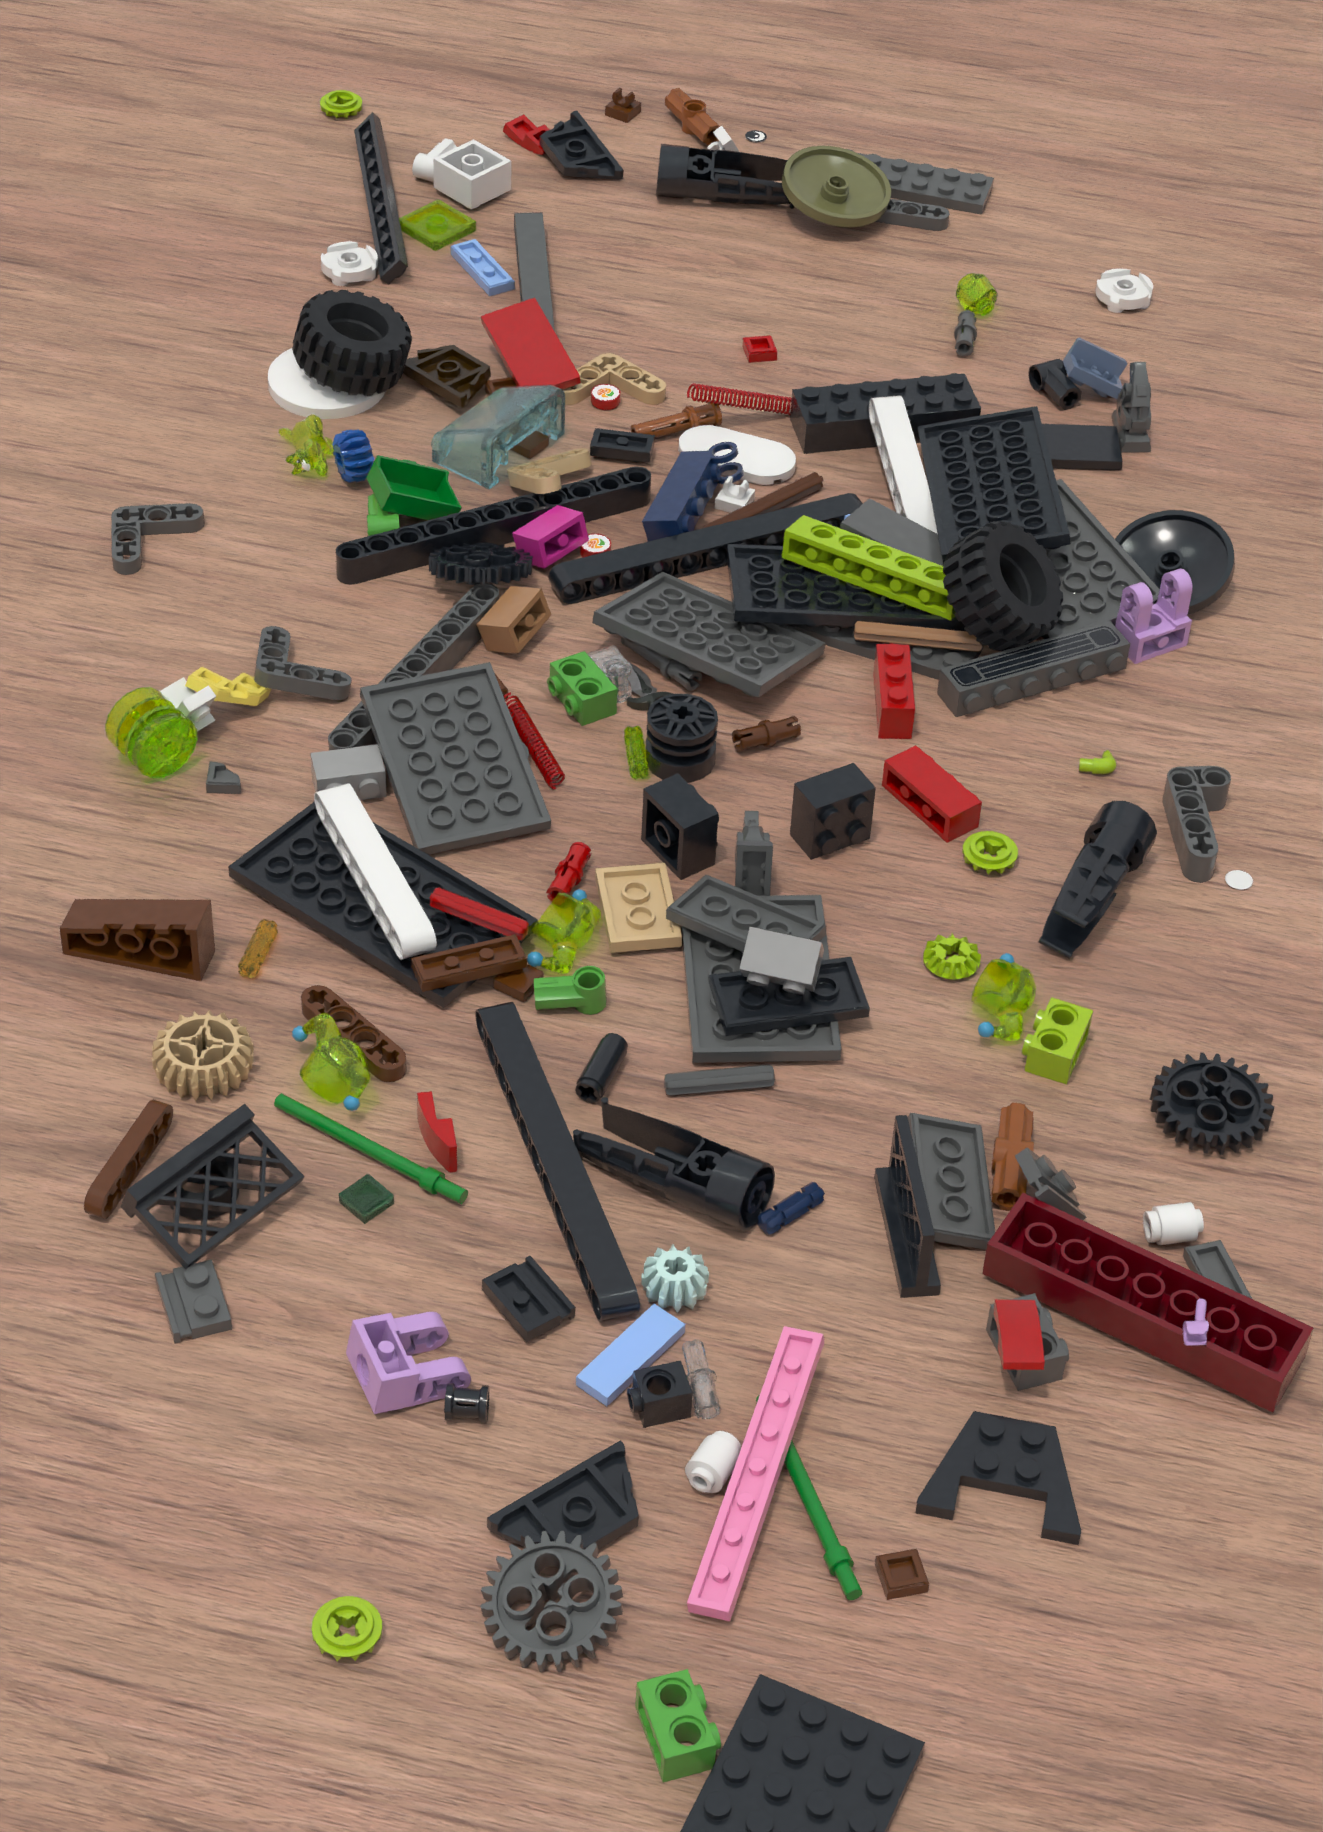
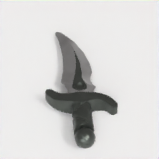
M610 656V659L625 674L631 685L632 692L640 695V698L628 697L626 699L627 706L637 710H649L651 704L656 700L673 694L670 692H657V688L651 685L649 677L637 666L619 657Z

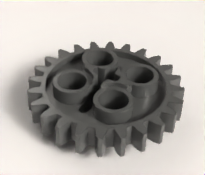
M543 1531L541 1543L535 1544L527 1535L525 1536V1549L520 1550L513 1544L509 1545L512 1558L508 1560L497 1556L496 1561L501 1571H487L486 1573L489 1583L493 1585L481 1588L483 1599L488 1601L480 1605L484 1617H490L484 1622L487 1633H495L492 1640L496 1648L506 1645L504 1652L508 1660L520 1653L522 1668H526L533 1659L537 1661L538 1669L541 1673L544 1672L548 1661H554L558 1672H562L563 1661L566 1659H570L571 1663L578 1668L580 1667L579 1654L584 1652L591 1659L596 1657L593 1648L595 1642L605 1647L609 1645L604 1630L617 1632L618 1630L617 1621L612 1617L623 1614L621 1603L615 1601L623 1597L622 1587L614 1585L619 1581L617 1569H609L611 1563L607 1554L597 1558L599 1552L596 1543L589 1545L584 1550L581 1535H577L571 1544L567 1543L564 1531H560L556 1541L551 1542L547 1532ZM556 1567L559 1569L558 1573L552 1577L544 1578L539 1576L544 1568ZM572 1572H577V1573H578L577 1575L572 1576V1577L568 1580V1577H569V1575H570ZM588 1591L593 1593L592 1597L586 1602L579 1603L572 1600L578 1592ZM559 1597L560 1601L555 1603L554 1601ZM524 1599L532 1602L525 1610L515 1611L511 1609L516 1601ZM547 1599L550 1600V1601L547 1602V1604L545 1605L544 1601L547 1600ZM536 1622L532 1630H526L527 1627L532 1626ZM555 1624L566 1627L557 1636L544 1634L548 1627Z

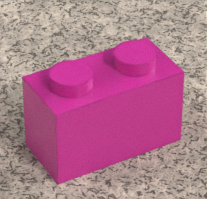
M556 505L512 533L516 550L524 549V552H529L530 556H533L532 565L544 569L589 541L583 513Z

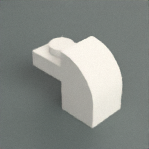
M184 677L157 692L149 705L164 727L181 739L188 738L215 721L209 708L216 698L212 689L208 685L195 693L194 690L185 686L187 681Z

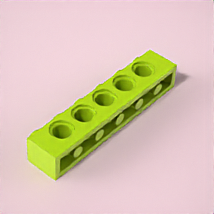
M805 515L785 530L782 558L950 621L955 617L954 613L956 612L947 600L948 591L944 589L943 579L946 575L943 574V566Z

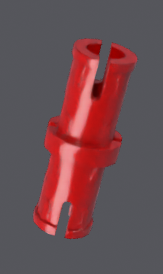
M573 843L566 858L557 865L555 869L556 876L546 891L548 893L547 897L551 902L559 905L565 904L574 886L578 885L582 880L583 868L592 853H589L591 852L590 847L585 843Z

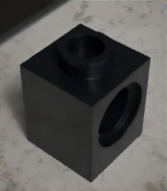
M681 1360L633 1371V1386L627 1389V1398L631 1412H638L643 1428L691 1418L693 1392Z

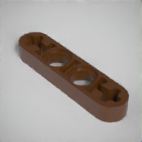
M321 985L308 987L302 992L301 1007L304 1017L372 1075L384 1082H395L405 1076L407 1071L406 1053L403 1049L335 992ZM338 1019H345L351 1022L346 1027L332 1025ZM362 1039H369L375 1042L374 1045L365 1048L356 1045Z
M154 1099L147 1103L88 1189L84 1201L85 1213L107 1219L112 1214L127 1189L134 1182L170 1128L173 1118V1107L171 1105Z

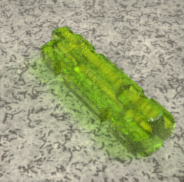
M628 726L624 730V740L627 745L626 753L628 765L630 766V776L635 780L638 778L645 779L648 776L649 768L646 760L644 739L642 738L643 732L639 726Z

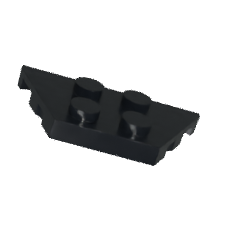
M577 110L570 114V119L567 122H558L554 125L553 129L547 130L540 136L539 145L563 176L623 179V168Z
M621 1440L490 1515L487 1517V1528L492 1533L525 1548V1536L527 1535L535 1544L541 1543L543 1531L547 1532L550 1542L556 1541L560 1531H564L566 1541L570 1544L577 1535H581L584 1550L593 1543L597 1544L599 1550L636 1528L639 1515L636 1500L633 1498V1485L627 1468L623 1442Z

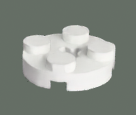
M339 242L330 245L327 248V253L325 255L322 253L321 270L327 277L332 279V283L336 286H345L349 282L372 281L376 278L378 255L368 245L364 249L358 247V242Z
M1111 269L1101 274V279L1097 280L1095 293L1101 302L1107 304V309L1114 313H1120L1124 309H1146L1149 307L1152 297V281L1142 273H1139V277L1130 275L1131 270Z

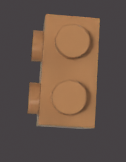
M510 586L477 623V627L487 651L518 654L552 614L542 588Z

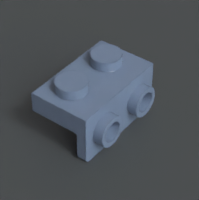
M1080 337L1077 338L1063 359L1068 378L1077 385L1082 386L1086 384L1092 387L1102 397L1107 398L1109 395L1117 399L1118 393H1120L1123 387L1119 377L1126 368L1127 361Z

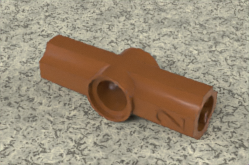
M680 88L672 89L665 97V106L682 121V131L689 135H696L707 146L718 141L713 132L720 126L706 113L705 102L691 99Z
M1012 1102L1009 1106L1001 1108L998 1137L995 1138L991 1171H994L991 1202L998 1205L1000 1210L1010 1211L1022 1193L1026 1194L1027 1178L1015 1156L1026 1147L1034 1151V1142H1031L1034 1120L1033 1111H1030L1022 1103Z

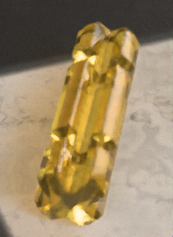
M262 919L255 929L256 932L253 933L245 949V955L242 956L238 964V972L242 977L247 976L252 979L257 976L261 968L260 965L263 964L272 946L271 942L274 941L278 933L275 921Z

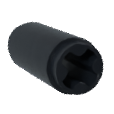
M608 1033L598 1043L576 1083V1094L582 1100L595 1103L605 1094L627 1054L628 1044L622 1036Z

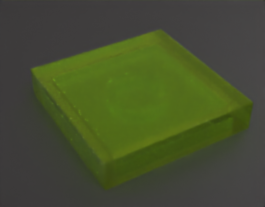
M439 199L399 218L402 232L434 251L476 231L475 220Z

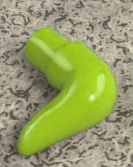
M1110 750L1104 751L1102 758H1080L1079 771L1109 774L1116 769V760Z

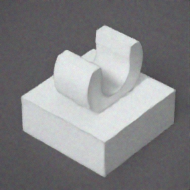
M722 126L713 132L718 141L711 143L707 147L709 150L720 149L740 152Z
M729 476L715 498V509L731 513L753 502L755 499V489L749 488L747 480H744L741 485L733 484V477Z

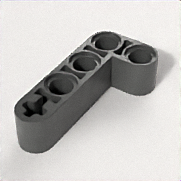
M1219 766L1172 768L1167 773L1162 798L1182 873L1188 880L1197 883L1207 882L1212 878L1218 855V843L1208 812L1219 811L1225 807L1231 783L1230 773Z

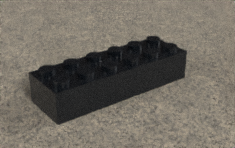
M952 373L944 376H921L911 379H892L878 382L865 381L857 384H835L833 386H809L802 389H792L790 421L803 453L809 454L878 447L869 417V401L871 398L902 396L916 443H920L917 426L980 416L981 406L966 375Z

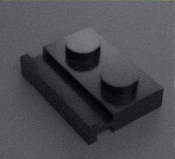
M531 1256L526 1257L525 1262L519 1265L514 1263L482 1279V1291L526 1342L560 1325V1321L566 1318L570 1320L575 1318L576 1307Z

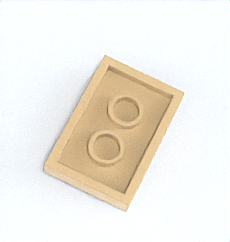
M665 863L595 869V880L610 953L682 946V934L679 924L666 919V909L674 903Z

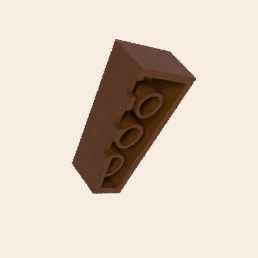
M75 899L59 928L62 951L65 955L196 981H202L215 953L211 900Z

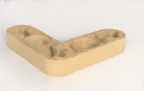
M607 353L599 355L576 369L580 375L581 384L556 392V400L559 403L574 405L591 396L593 387L600 384H611L643 403L657 405L665 400L666 383L622 357Z
M582 448L520 464L507 469L510 486L535 494H545L562 488L560 475L587 468L592 463L589 449Z

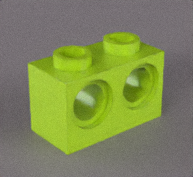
M1051 997L1046 1010L1039 1009L1033 1025L1034 1035L1028 1033L1024 1041L1022 1055L1027 1056L1025 1072L1067 1085L1089 1036L1093 1010Z

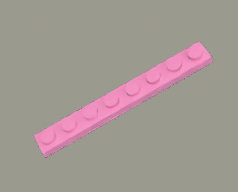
M786 1326L782 1330L687 1601L688 1612L725 1621L731 1620L824 1346V1336L821 1333Z

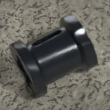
M447 1383L444 1405L445 1421H452L454 1417L478 1418L480 1423H487L490 1400L489 1385H482L481 1389L456 1388L454 1383ZM459 1402H470L476 1404H463Z

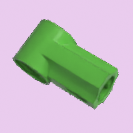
M374 493L368 496V536L400 528L399 514L383 511Z
M584 966L577 969L573 976L534 978L536 1010L575 1007L583 1014L592 1015L601 1012L607 1003L604 972L595 966Z

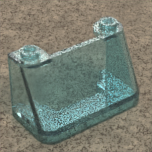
M554 385L502 387L494 391L490 396L433 436L431 442L432 462L487 489H491L499 483V477L495 476L499 465L505 466L508 464V450L536 430L553 440H557L565 434V392Z

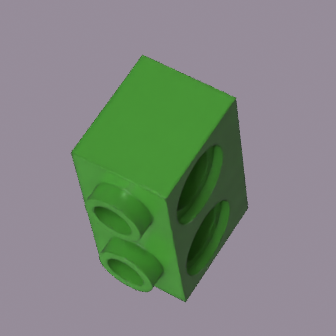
M585 651L550 663V677L547 679L548 689L554 697L556 696L562 702L567 713L570 716L573 715L581 726L617 714L616 686Z
M688 1669L637 1682L635 1708L662 1782L712 1770L715 1764L716 1750L721 1749L720 1735L714 1722L708 1723L704 1713L707 1705L703 1689L700 1684H693ZM674 1703L679 1705V1707H668L666 1704ZM689 1741L694 1743V1745L685 1746L679 1742Z

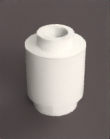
M1191 1202L1154 1206L1152 1211H1146L1143 1214L1144 1233L1149 1243L1157 1242L1158 1245L1196 1241L1198 1233L1203 1232L1204 1229L1202 1213L1200 1209H1195Z
M716 1431L712 1435H708L685 1467V1473L690 1484L701 1492H719L734 1470L741 1450L739 1441L725 1431Z

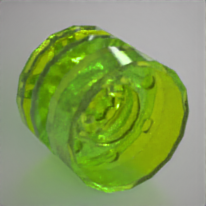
M152 687L137 688L125 694L115 703L108 714L105 724L106 737L123 756H126L143 775L150 778H161L176 772L188 761L195 750L198 740L197 728L187 716H184L179 709L175 708L165 695Z

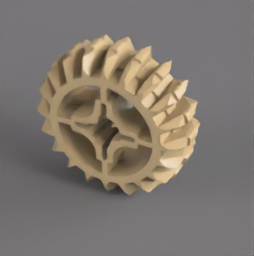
M194 1010L192 1017L186 1018L183 1015H179L177 1023L167 1021L165 1030L158 1031V1036L153 1041L152 1068L155 1069L159 1083L165 1084L168 1092L177 1091L181 1098L192 1094L195 1101L202 1095H207L212 1100L214 1094L220 1093L226 1096L229 1088L239 1089L241 1080H248L249 1070L252 1069V1064L254 1063V1049L246 1027L240 1026L237 1018L228 1020L225 1013H221L216 1017L212 1015L210 1010L206 1015H198Z

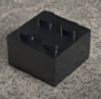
M855 763L794 783L790 836L811 860L870 839L876 787Z
M679 774L644 788L641 840L680 880L715 865L719 813L712 804L707 803L697 793L695 787L688 784Z

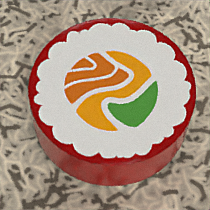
M611 384L597 385L591 390V404L601 410L614 409L620 404L621 392L619 388Z
M588 534L589 541L580 546V555L587 557L611 551V540L602 534Z

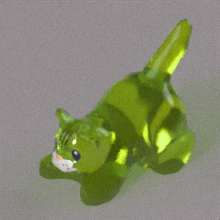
M311 414L306 419L296 423L293 430L289 428L279 429V434L293 443L296 449L295 453L286 458V462L294 466L292 474L309 472L315 469L319 476L325 477L328 470L325 454H333L334 448L332 440L329 437H323V422L320 417Z

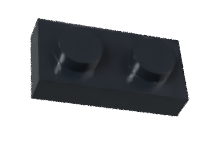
M595 428L590 444V456L650 463L655 435Z

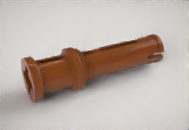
M708 402L706 405L695 408L690 405L686 406L681 413L631 425V432L655 435V438L702 425L720 426L722 424V413L718 403L710 404ZM671 424L670 426H666V427H662V428H658V429L652 430L653 428H657V427H661V426H664V425Z

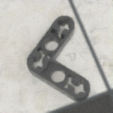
M185 503L124 506L115 509L111 515L112 563L114 571L121 575H131L141 569V535L194 533L204 527L202 507L197 504ZM157 518H162V519H164V520H161V521H152L153 519H157ZM123 539H133L132 541L128 542L120 541ZM124 555H130L129 559H124Z
M269 626L262 629L254 673V681L258 685L269 689L332 700L348 698L352 679L348 674L332 669L287 662L291 638L290 633L277 626Z

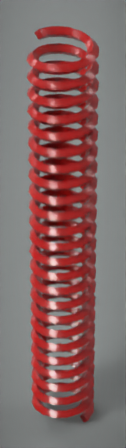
M696 383L691 384L687 391V398H690V390L694 386L691 398L693 401L697 400V402L718 403V405H730L731 407H743L744 409L747 407V409L751 408L752 410L780 412V414L790 415L791 397L767 395Z
M511 692L505 694V695H504V699H505V697H507L508 695H511ZM509 696L505 699V702H507V707L520 739L527 746L530 756L551 789H556L555 785L561 784L565 779L563 770L517 696Z

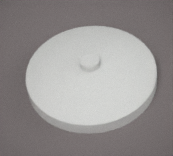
M292 348L280 354L272 362L268 370V389L273 400L285 410L307 418L339 419L354 416L372 408L385 394V392L380 394L375 392L372 396H364L363 394L354 396L348 395V392L340 391V393L333 391L331 387L326 385L323 387L317 383L315 378H309L305 374L304 368L301 369Z

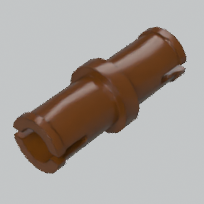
M796 716L773 722L763 720L757 726L734 730L732 732V742L740 741V744L734 746L737 751L760 745L770 747L776 741L799 737L801 726L800 724L793 726V723L799 721Z

